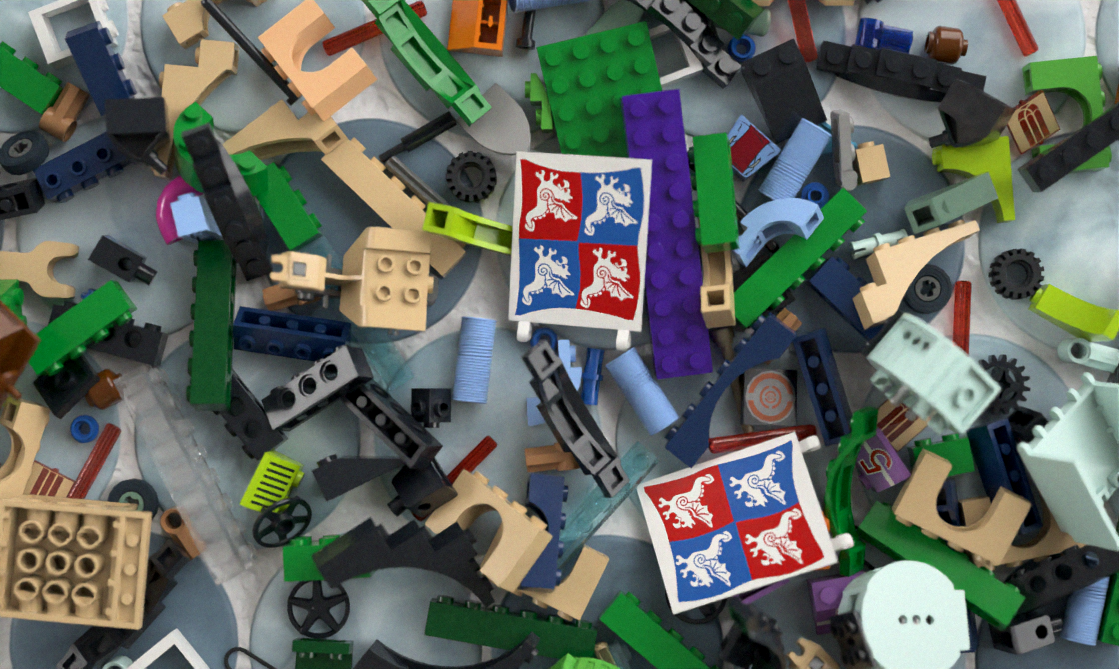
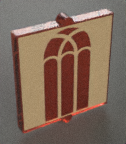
M1039 90L1025 100H1020L1019 104L1013 107L1016 111L1006 125L1021 155L1037 144H1043L1045 139L1060 130L1045 93L1042 90Z
M887 399L878 407L877 427L881 429L896 453L928 426L926 423L931 420V417L928 416L927 420L924 421L919 415L914 421L908 420L905 414L910 408L903 402L896 407Z
M34 460L31 477L26 483L23 495L34 494L68 498L77 481L60 473L58 468L52 469Z

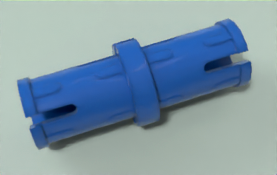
M587 348L585 369L581 376L583 378L581 399L584 404L598 406L600 381H603L604 376L601 373L605 350Z

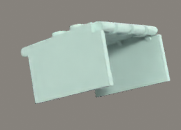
M1084 372L1080 377L1083 385L1077 391L1070 388L1066 392V397L1068 398L1066 404L1061 409L1053 407L1049 411L1052 419L1044 428L1036 425L1032 430L1035 438L1028 445L1021 442L1017 446V450L1061 532L1068 533L1077 543L1119 551V537L1103 508L1104 502L1119 487V384L1096 382L1090 373Z

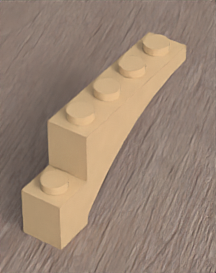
M201 39L200 47H197L195 51V62L198 64V67L164 65V72H160L159 87L162 88L161 97L165 98L168 106L170 141L157 153L159 154L158 158L169 168L163 175H160L151 167V170L154 171V176L160 179L172 180L175 161L173 130L179 115L195 101L201 106L210 93L231 75H237L240 48L235 42Z
M281 99L231 139L227 140L223 146L229 155L241 154L250 150L257 158L263 160L294 152L317 151L327 155L348 138L331 116L323 121L317 113L311 116L307 112L298 119Z
M964 219L949 224V229L940 231L939 227L924 232V236L915 239L914 235L899 240L898 245L890 247L889 243H885L873 248L874 253L866 259L875 283L861 287V292L852 298L864 330L882 325L888 317L894 315L909 285L932 257L949 246L966 240L980 231L976 220L965 223Z

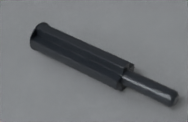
M448 111L402 137L400 144L379 155L381 162L389 160L392 156H396L404 150H407L409 153L456 126L455 117Z

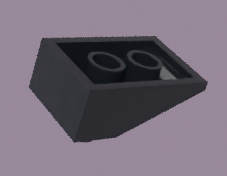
M794 38L742 62L741 73L776 144L791 138L792 133H794L802 118L816 126L827 121L807 64Z
M334 454L316 462L318 468L312 470V473L327 502L405 464V462L399 456H342L338 458Z
M751 604L755 608L757 613L762 612L767 617L769 622L773 621L777 623V620L774 617L770 616L766 612ZM734 622L718 648L719 659L743 669H749L750 665H753L756 642L751 640Z

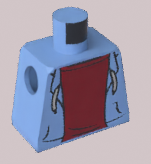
M743 115L738 118L728 134L733 176L736 175L741 181H745L775 158L781 151Z

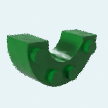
M195 101L184 109L175 122L173 130L176 168L183 180L192 188L204 194L194 171L193 161L181 137L183 131L210 123L214 132L213 117ZM250 150L241 154L230 155L253 196L268 190V167Z

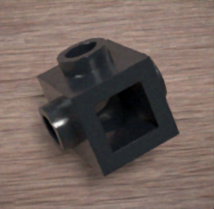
M411 388V415L418 422H423L424 428H440V422H451V388Z

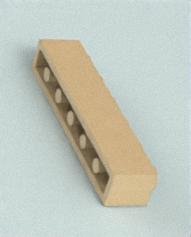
M356 138L346 139L321 159L393 229L423 231L422 228L426 215L423 209L426 206L415 195L409 198L403 192L406 186L395 176L389 179L383 173L386 167L375 157L371 160L362 153L366 148ZM432 234L429 264L445 278L467 255L466 251L463 250L466 244Z

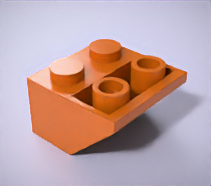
M453 0L447 50L503 57L508 0Z

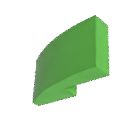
M531 73V81H525V98H530L531 106H542V109H536V126H541L542 133H553L552 114L548 96L538 75Z

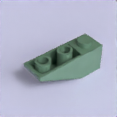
M989 172L910 200L904 209L914 234L942 225L998 199V195Z

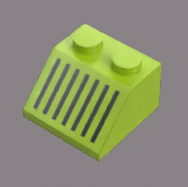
M276 450L265 452L240 505L261 512L262 508H267L279 500L291 498L289 495L293 487L298 488L305 476V473L302 472L304 464ZM289 504L278 507L273 511L280 514Z

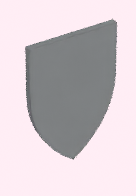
M497 83L482 95L492 106L489 112L470 127L461 117L456 120L476 142L489 151L502 155H516L517 151L529 152L531 132L528 119L517 102Z

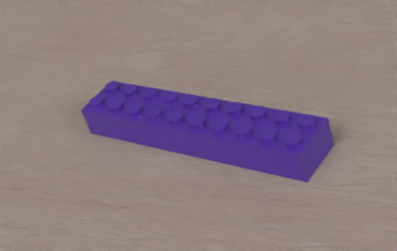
M673 89L622 96L620 100L627 157L652 160L644 295L654 376L658 380L712 373L713 366L709 332L701 308V287H703L699 249L696 241V224L680 90Z

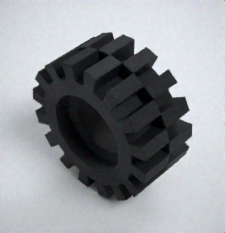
M468 151V153H459L458 157H454L451 160V164L447 167L446 180L450 191L457 199L463 200L466 203H478L482 199H487L488 195L494 191L497 174L493 163L487 156L485 157L480 152ZM476 167L481 171L482 181L478 186L469 188L462 184L461 173L465 168Z
M1016 248L1005 251L994 259L995 262L990 265V268H992V271L988 273L989 277H992L990 285L991 287L995 286V292L1002 294V297L1006 299L1017 300L1035 294L1034 291L1042 286L1040 281H1044V276H1041L1044 266L1040 267L1039 265L1042 261L1039 257H1034L1035 253L1032 251L1027 252L1026 249ZM1011 264H1020L1026 270V279L1020 285H1014L1007 279L1006 272Z

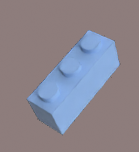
M195 193L178 196V201L170 203L180 238L198 244V240L222 238L204 198L195 196Z

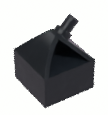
M956 78L938 107L945 130L942 131V134L929 137V144L931 148L946 145V147L969 148L995 141L1002 134L1016 109L974 85Z
M165 98L105 99L106 131L113 145L129 160L139 165L144 164L146 167L151 166L160 175H163L169 167L158 158L159 154L157 152L170 141L169 114Z

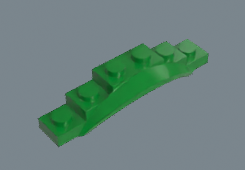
M362 0L377 18L376 26L393 44L391 51L426 92L431 89L447 109L452 106L469 127L490 111L492 106L480 94L478 86L405 0Z
M872 406L854 411L850 422L852 432L841 436L838 445L839 454L835 459L829 461L826 468L827 484L823 498L825 504L824 515H827V519H829V525L833 534L832 539L847 533L854 542L853 547L840 550L838 556L840 563L839 574L847 577L864 569L866 543L859 540L854 524L851 506V482L856 459L862 445L867 439L876 436L879 408Z

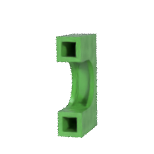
M1097 56L1030 62L1022 67L1025 95L1061 92L1071 96L1081 107L1083 127L1103 114L1106 98L1104 91H1101L1100 87L1103 72L1101 64L1098 63ZM1055 144L1042 145L1032 149V159ZM1108 146L1070 173L1100 171L1108 168L1112 159L1111 148Z

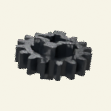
M1004 354L999 356L998 361L995 355H989L988 362L984 359L978 361L980 367L985 372L995 366L989 376L994 382L999 381L1003 383V388H1001L983 411H987L990 408L991 414L997 415L1000 409L1002 414L1007 415L1009 414V407L1013 410H1018L1019 405L1017 401L1026 402L1027 400L1022 395L1023 391L1027 392L1031 389L1028 386H1024V382L1030 379V376H1022L1021 374L1025 370V366L1016 367V358H1011L1007 362V356ZM1009 371L1013 374L1016 382L1010 377ZM1011 392H1014L1013 396L1009 400L1003 402L1005 401V396H1007Z

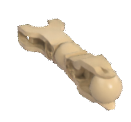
M44 241L29 253L0 251V280L18 279L19 282H27L37 294L43 297L73 299L75 298V287L59 283L54 278L53 269L55 263L60 259L77 257L79 246L72 243Z

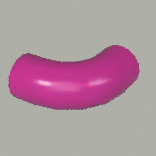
M180 175L164 187L157 200L156 220L160 233L167 245L174 244L183 239L178 236L170 203L178 201V196L195 193V196L203 195V193L187 184Z

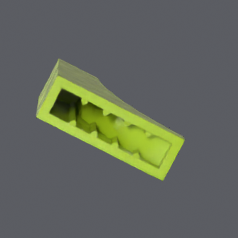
M1002 136L995 141L975 147L955 148L942 145L932 150L933 165H937V172L953 173L967 179L989 172L998 195V199L991 201L997 223H1008L1015 220L1009 136Z
M1051 284L1042 285L1029 298V301L1032 303L1028 310L1077 338H1083L1088 342L1113 341L1119 331L1118 309H1108L1091 304Z

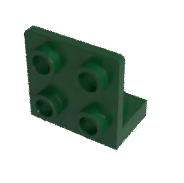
M298 637L292 643V652H296L295 669H352L354 641Z

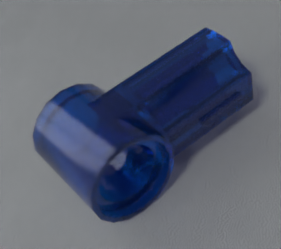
M859 19L855 45L877 50L885 48L909 54L913 42L912 30L884 25V22L878 19Z

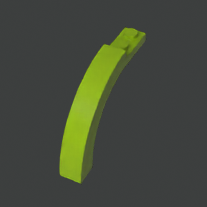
M432 202L428 203L422 228L423 231L477 248L511 256L513 226L476 216L456 207Z

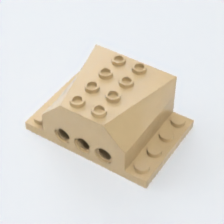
M25 494L11 499L0 498V617L129 629L142 628L152 512L136 511L138 504L34 494Z

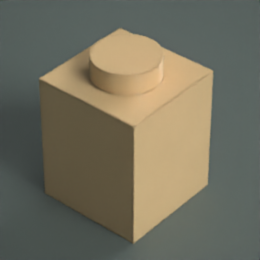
M874 141L857 145L858 149L855 150L856 156L853 166L858 174V186L888 179L890 173L884 145L875 146Z

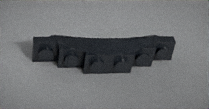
M627 0L657 18L674 32L704 67L703 73L722 89L728 86L742 65L722 49L725 43L719 39L717 30L708 16L687 0Z
M824 40L821 44L816 70L834 73L841 79L871 90L928 102H942L956 78L984 91L987 77L962 71L960 67L937 63V60L885 48L877 50L855 44L847 46Z
M210 123L183 131L181 137L193 161V168L203 188L204 198L225 244L229 246L236 264L239 263L246 281L272 273L273 267L266 253L268 246L267 236L260 211L245 179L223 144L216 139Z
M547 340L539 341L521 357L533 376L529 383L540 400L536 407L563 452H571L584 475H592L604 497L613 498L630 481L621 466V460L585 406L561 359L555 355Z
M169 538L159 551L153 553L148 559L142 628L129 629L93 625L69 647L68 652L57 663V669H92L94 666L103 668L121 647L129 649L166 608L162 601L178 584L174 579L176 574L190 560L189 556L176 541Z
M738 596L727 602L731 619L751 640L756 642L755 657L751 669H787L784 655L785 649L781 641L782 632L777 624L773 621L769 622L762 612L757 613L750 603L747 602L745 604Z

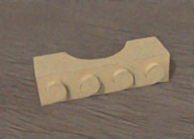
M187 0L184 3L177 2L167 9V13L162 15L176 40L185 50L209 36L208 22L210 14L201 5V0ZM212 0V1H213L216 5H219L220 3H222L223 1H226V0ZM267 0L246 1L252 3L254 6L257 7L262 3L266 2Z
M698 217V228H700V219H699V217ZM700 245L703 263L701 308L706 327L735 325L732 251L705 253L702 245Z
M8 396L6 399L0 424L9 432L11 451L6 462L0 467V498L11 499L23 495L26 483L31 477L32 465L40 449L44 428L49 422L50 409L40 403L21 398L15 401L11 396Z

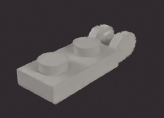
M833 110L830 112L835 183L837 186L851 191L856 188L858 183V174L852 170V161L855 160L856 156L854 145L851 144L854 121L850 113L843 110Z

